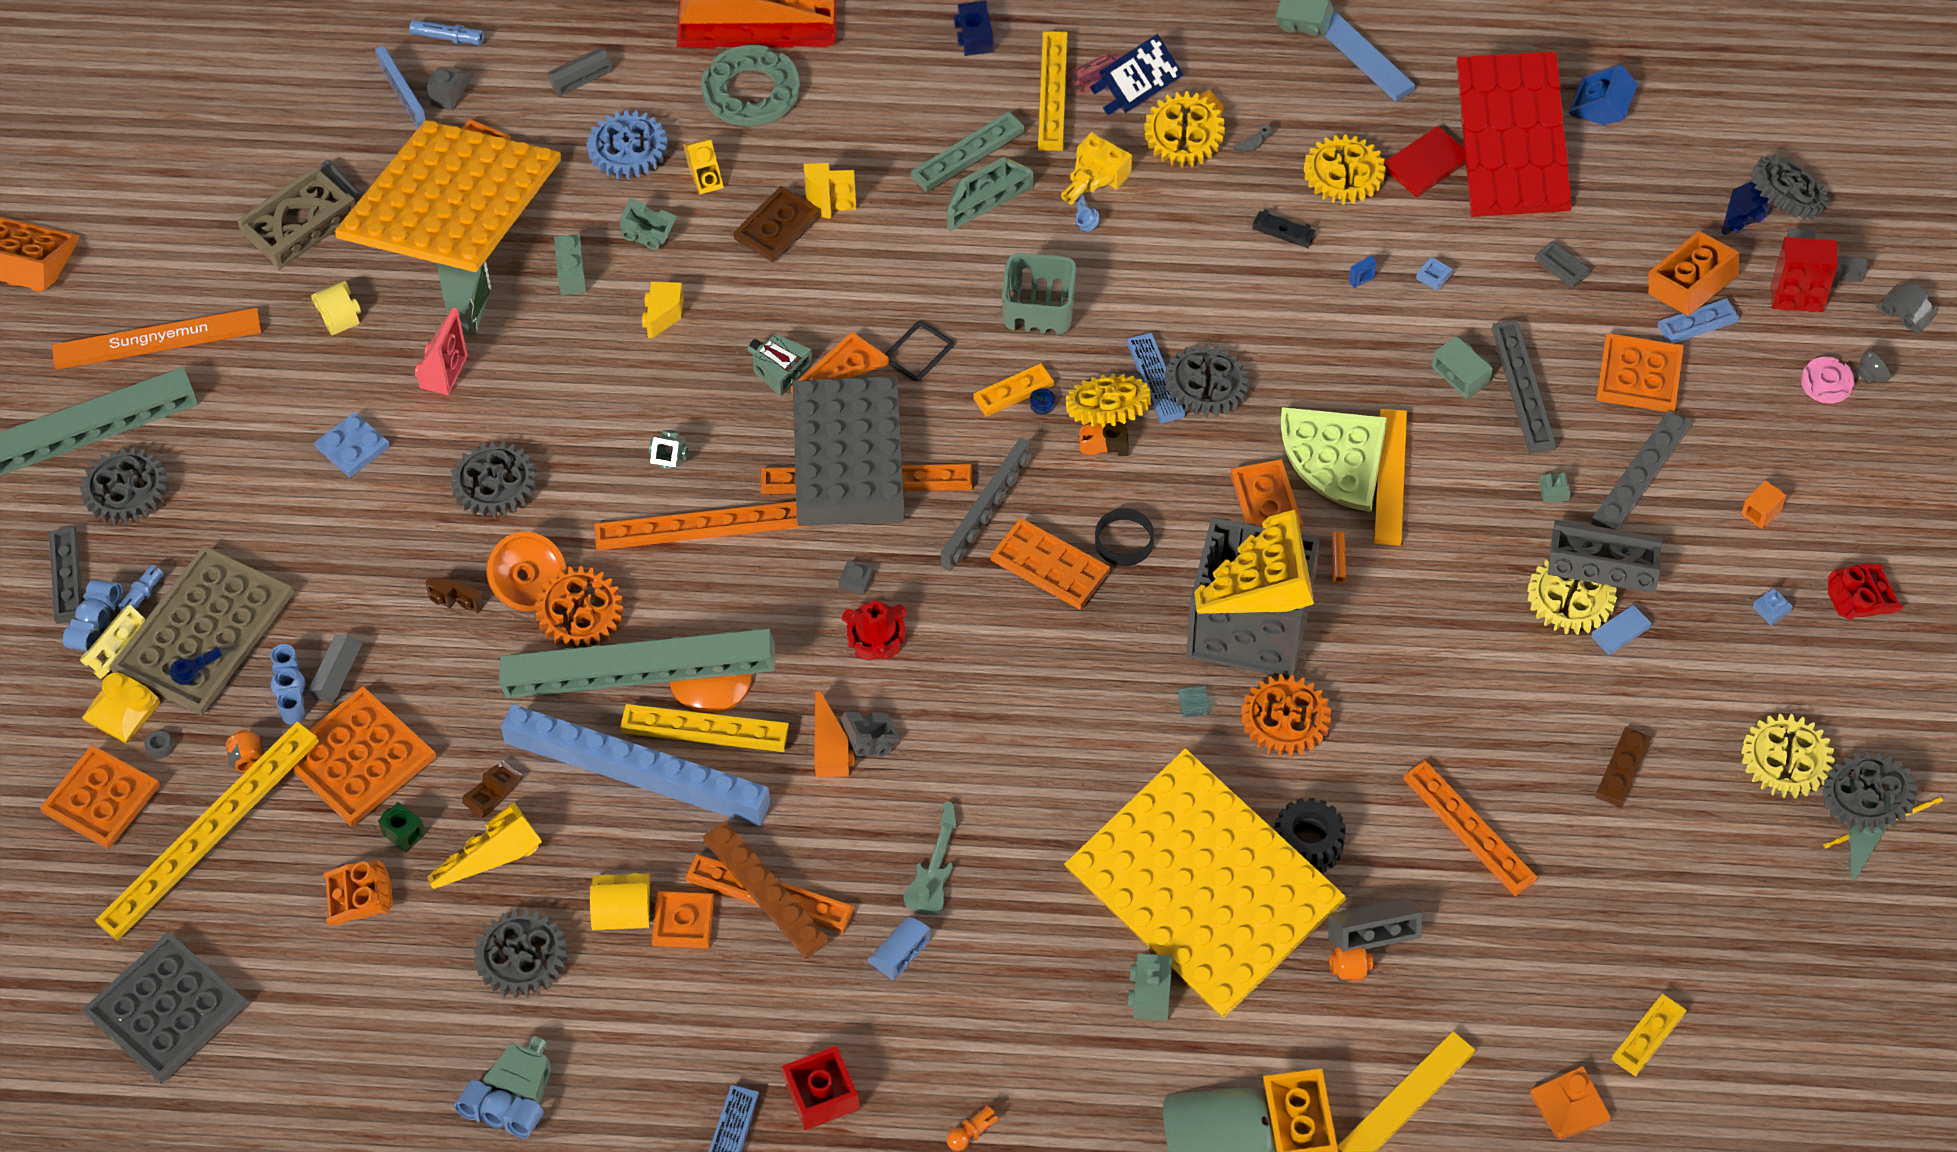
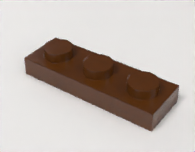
M1625 726L1595 798L1622 808L1652 736Z

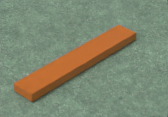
M1426 760L1404 774L1403 780L1515 897L1537 881V876Z
M696 853L685 876L687 882L758 905L721 861ZM779 881L816 925L844 934L854 912L853 905Z

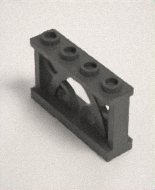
M1555 520L1550 543L1547 574L1654 593L1656 592L1660 574L1662 537Z

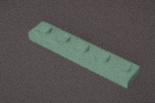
M1008 111L912 170L911 178L927 193L1023 134L1024 126Z

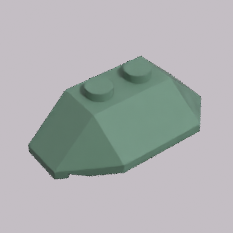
M1002 157L961 179L953 187L947 210V229L952 231L1033 188V171L1031 168Z

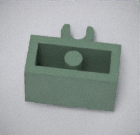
M1137 953V964H1131L1130 981H1135V990H1129L1128 1007H1133V1018L1168 1021L1172 956Z

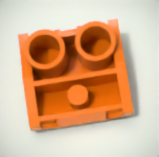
M378 859L370 862L362 861L357 864H347L323 873V879L326 880L329 915V918H326V922L330 926L341 925L380 913L387 914L393 906L391 879L384 863Z

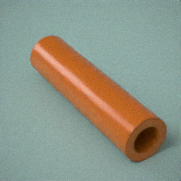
M1337 531L1331 534L1332 581L1334 583H1344L1346 581L1345 534Z

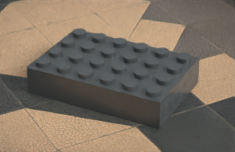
M897 377L793 381L798 526L903 522L904 499Z

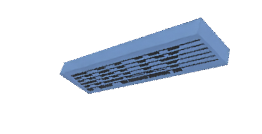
M384 46L376 48L380 68L416 127L419 128L426 120L422 106Z
M1152 333L1128 338L1127 346L1142 382L1147 383V388H1150L1151 404L1159 423L1162 424L1185 418L1183 406H1177V398L1170 399V391L1165 390L1166 366Z
M734 1085L730 1086L709 1152L742 1151L760 1097L758 1091Z

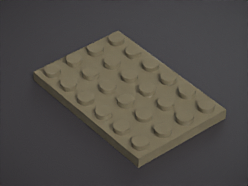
M203 546L115 659L110 669L112 673H122L143 684L150 691L203 716L294 594L293 587Z

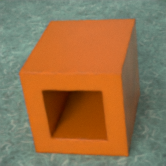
M1765 480L1745 499L1741 514L1763 529L1782 511L1787 495L1782 493L1778 487L1771 485Z

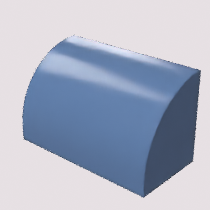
M906 917L868 958L867 962L894 981L930 942V928L915 918Z

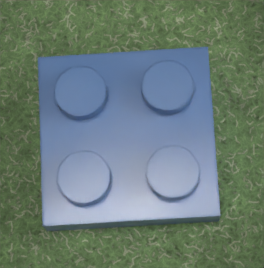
M355 412L314 442L316 449L349 478L390 448L389 442Z

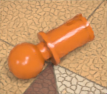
M986 1106L970 1120H963V1129L954 1128L950 1130L946 1138L949 1148L954 1151H962L968 1146L970 1137L975 1141L979 1139L980 1133L998 1121L996 1115L992 1116L995 1112L989 1106Z

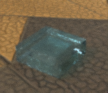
M1205 686L1178 689L1182 718L1209 715L1210 709Z

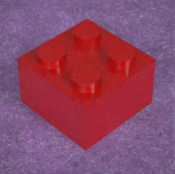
M837 1045L782 1066L783 1081L804 1131L860 1110L858 1093Z

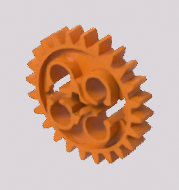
M582 566L575 573L572 567H569L568 574L566 575L561 570H558V579L549 576L550 585L542 583L541 590L543 592H537V600L539 602H535V610L538 611L536 612V620L540 621L539 629H547L545 631L546 638L554 635L555 645L561 640L564 641V649L568 648L571 643L574 644L575 648H580V644L590 647V642L600 645L601 637L607 641L610 640L608 631L617 632L616 624H621L620 614H623V606L620 605L622 604V596L618 595V586L611 587V578L603 581L604 572H600L595 576L594 568L592 567L588 573H584ZM587 581L595 589V602H602L603 606L594 607L591 604L590 594L585 598L588 586ZM577 588L581 590V592L578 594H572L569 592V590ZM555 610H565L568 622L573 618L570 630L571 635H568V631L563 627V615L554 613ZM585 622L588 623L589 626L586 628H580L577 626V624Z
M1280 674L1278 681L1269 676L1267 685L1260 680L1258 681V689L1251 687L1250 695H1245L1241 710V723L1244 724V733H1250L1249 741L1258 740V749L1266 745L1268 747L1267 754H1270L1274 749L1278 750V757H1281L1283 752L1287 751L1290 758L1293 757L1295 750L1300 755H1304L1305 747L1313 751L1315 743L1321 745L1323 736H1327L1328 727H1330L1331 708L1327 707L1328 698H1322V690L1314 692L1315 683L1312 682L1306 686L1304 685V677L1295 682L1294 675L1291 674L1289 680H1285L1283 675ZM1271 700L1279 702L1272 705L1270 724L1275 725L1274 727L1265 725L1268 703ZM1258 705L1261 707L1260 717H1257L1259 714ZM1297 705H1305L1307 707L1302 731L1294 730V728H1299L1302 712V708ZM1312 715H1315L1313 718L1314 726L1311 724Z

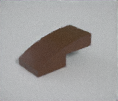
M502 760L483 774L480 784L463 795L462 804L483 819L514 790L522 780L523 775Z

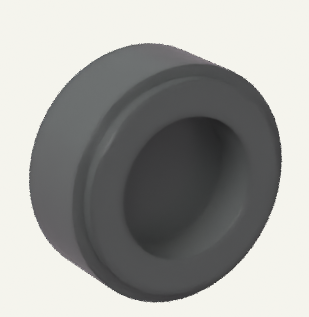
M154 731L145 739L146 751L152 758H165L174 749L172 737L166 731Z

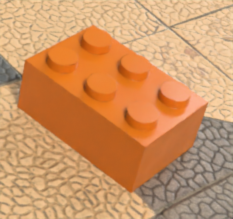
M1698 231L1648 272L1649 295L1690 316L1739 275V252Z

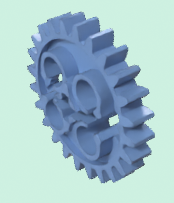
M625 110L622 116L616 111L614 118L606 115V122L598 120V127L591 128L592 134H588V142H586L589 159H592L593 166H598L599 172L606 170L608 177L616 173L617 179L622 174H626L627 179H630L631 174H635L637 178H640L641 171L649 174V167L657 169V162H663V155H667L666 147H668L666 131L662 130V124H656L655 117L648 120L647 113H644L641 117L638 116L637 110H635L633 115H629L628 111ZM640 135H644L645 151L641 152ZM612 137L614 140L613 145L615 154H611L610 152V138Z

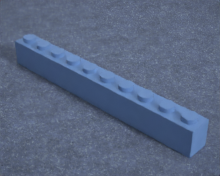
M514 704L511 705L501 725L506 744L759 827L770 806L769 787Z

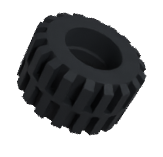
M1309 797V801H1304L1303 798L1297 799L1296 804L1293 802L1286 804V810L1281 809L1275 821L1274 831L1323 874L1327 872L1328 867L1332 869L1336 865V861L1340 860L1342 856L1346 826L1345 823H1342L1343 817L1341 813L1336 814V808L1333 805L1330 807L1326 806L1327 802L1321 800L1320 803L1315 802V798ZM1303 830H1311L1320 834L1323 840L1317 843H1306L1299 840L1295 834Z

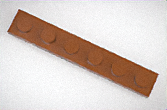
M726 820L703 835V841L805 959L829 943L828 937Z

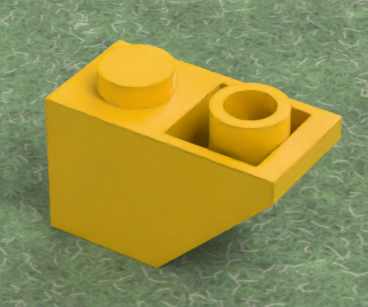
M704 138L683 144L688 166L699 194L724 188L711 139Z
M651 282L650 292H645V307H648V309L642 315V327L647 328L648 338L656 337L681 319L684 299L682 283Z

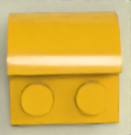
M829 163L804 164L806 201L820 209V217L831 218V211L856 210L854 170L829 171Z
M650 873L593 876L592 885H590L592 930L649 928Z

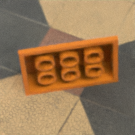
M0 216V281L7 282V284L12 286L29 287L33 291H45L56 282L75 249L80 235Z

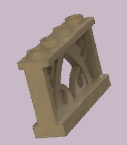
M316 166L310 171L305 172L291 184L285 186L271 198L263 201L255 209L244 214L238 220L241 235L255 245L280 270L332 234L356 204L352 196L345 194ZM322 187L324 194L319 199L316 189ZM330 195L336 200L335 203L327 201ZM311 208L308 213L309 221L305 224L283 226L287 210ZM261 228V230L272 232L266 234H259L256 231ZM275 238L276 244L271 246L267 240Z

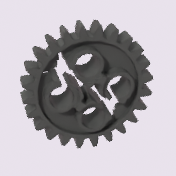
M1767 155L1765 158L1761 157L1752 168L1751 176L1754 178L1751 181L1757 184L1756 190L1762 191L1760 196L1767 197L1769 199L1767 203L1776 204L1777 210L1780 208L1784 209L1786 215L1791 212L1794 218L1800 215L1803 220L1807 217L1812 220L1814 217H1818L1828 205L1829 199L1826 197L1828 193L1822 190L1824 185L1817 183L1819 179L1810 175L1811 171H1804L1803 165L1796 166L1794 160L1788 162L1784 156L1780 160L1777 155L1773 157Z
M1196 344L1194 351L1185 347L1184 354L1177 351L1176 358H1170V363L1167 364L1165 371V390L1170 391V399L1177 398V406L1185 404L1184 411L1186 412L1192 408L1196 416L1200 411H1203L1205 417H1208L1209 412H1213L1215 417H1218L1219 411L1227 415L1229 408L1236 410L1237 405L1242 404L1244 397L1247 395L1249 379H1247L1248 371L1242 370L1243 363H1236L1237 356L1227 357L1228 350L1219 353L1218 346L1214 350H1210L1208 344L1205 345L1204 350H1201ZM1202 361H1212L1207 376V385L1209 386L1207 396L1211 398V401L1208 399L1202 400L1206 386V376L1204 375L1206 365L1205 363L1202 364Z
M491 441L490 447L487 448L481 443V449L478 451L471 447V455L462 453L463 461L456 460V468L451 469L452 477L450 482L453 496L456 497L457 504L462 503L463 510L471 508L472 515L481 511L482 518H485L489 512L492 513L493 518H496L497 512H501L504 516H507L508 509L517 512V504L525 506L524 498H532L531 491L536 490V470L534 463H531L530 456H525L523 449L516 452L515 444L506 448L505 442L502 441L500 446L496 447L494 441ZM512 471L515 482L509 483L508 473ZM478 476L480 487L475 488L473 477ZM471 492H475V494H476V495H474L473 499H472V493H471Z
M124 447L121 448L120 454L110 450V457L108 458L101 454L102 461L100 463L92 461L94 469L86 468L87 476L81 477L83 483L80 486L81 497L88 511H93L95 518L101 516L103 522H107L112 518L115 525L119 519H123L124 523L128 524L131 517L136 522H138V515L140 514L148 517L147 510L156 511L155 502L163 503L162 495L168 493L166 486L169 483L161 461L156 460L154 454L147 456L144 449L137 454L135 447H132L129 453L125 452ZM138 477L143 478L145 487L141 488ZM108 484L111 495L115 497L117 502L112 501L110 493L106 494L103 485Z
M1866 752L1865 758H1860L1855 753L1854 761L1845 757L1844 766L1837 763L1834 764L1835 772L1828 771V779L1824 780L1823 799H1825V808L1830 810V816H1837L1838 824L1847 821V829L1849 830L1857 825L1859 833L1865 827H1869L1870 832L1874 833L1875 827L1878 826L1885 832L1886 824L1896 828V819L1905 822L1906 813L1912 814V805L1917 803V785H1915V776H1910V768H1903L1901 760L1893 764L1891 755L1885 760L1882 759L1881 752H1878L1875 758H1871L1869 752ZM1854 771V775H1856V780L1854 781L1855 792L1851 793L1850 775ZM1888 791H1892L1889 792L1890 810L1889 813L1886 814V810L1884 808V805L1886 804L1885 793Z
M524 909L522 916H518L516 910H513L512 917L510 918L502 913L501 922L491 919L493 928L483 927L485 937L477 936L476 939L479 946L474 947L476 955L473 958L475 966H478L476 968L478 976H483L484 985L491 983L493 992L501 987L502 996L504 997L509 991H512L514 998H517L519 992L523 991L526 998H528L532 989L537 994H540V986L542 984L550 988V978L559 980L556 970H565L564 962L562 961L568 960L567 952L565 951L568 948L566 941H564L563 931H558L557 922L550 924L548 915L540 920L539 911H536L531 917L528 915L527 909ZM511 935H518L516 939H507ZM495 937L500 941L505 958L507 959V962L504 964H496L501 957L498 948L495 946ZM537 943H545L541 947L543 959L547 961V970H545L538 959L537 951L534 947ZM528 967L534 968L531 972H523Z

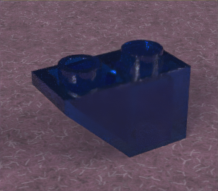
M1749 182L1733 189L1721 231L1723 235L1733 231L1738 232L1745 226L1754 222L1759 223L1767 217L1770 204L1767 203L1769 199L1760 196L1762 191L1755 189L1757 184Z

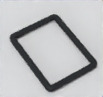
M917 321L885 353L889 357L919 326L947 342L948 345L917 376L889 359V365L915 381L921 380L954 346L952 339L923 321Z

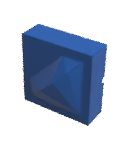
M1372 256L1351 266L1349 283L1353 288L1375 277L1377 261Z

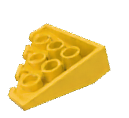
M1296 510L1268 517L1262 523L1265 529L1256 538L1250 535L1237 548L1240 555L1231 563L1229 560H1225L1213 572V576L1216 579L1208 587L1205 588L1204 585H1200L1194 591L1198 614L1287 612L1314 604Z

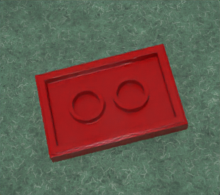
M1436 126L1384 161L1385 171L1416 198L1466 164L1464 148L1439 126Z

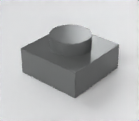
M847 561L838 582L839 588L864 595L873 575V568Z

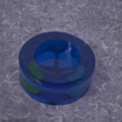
M1039 388L1031 393L1030 408L1032 411L1043 415L1054 410L1056 397L1051 390Z

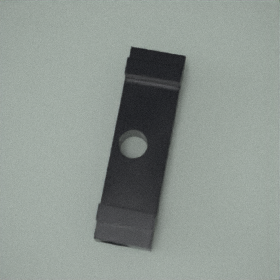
M1266 209L1264 211L1259 210L1252 229L1308 249L1315 237L1316 231L1311 229L1309 224L1302 226L1271 215L1269 210Z

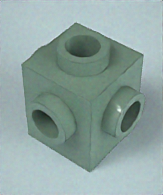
M663 430V433L661 432L654 436L649 445L650 463L658 464L660 468L674 469L683 463V460L687 459L689 445L685 444L686 437L679 436V432L674 430ZM668 445L673 446L672 451L669 450Z

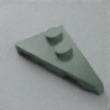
M1852 777L1850 778L1851 793L1855 792L1854 781L1856 780ZM1885 795L1886 804L1884 808L1887 814L1890 810V797ZM1857 825L1850 830L1848 829L1850 879L1856 881L1884 832L1879 826L1875 827L1874 833L1870 832L1869 827H1865L1859 833Z

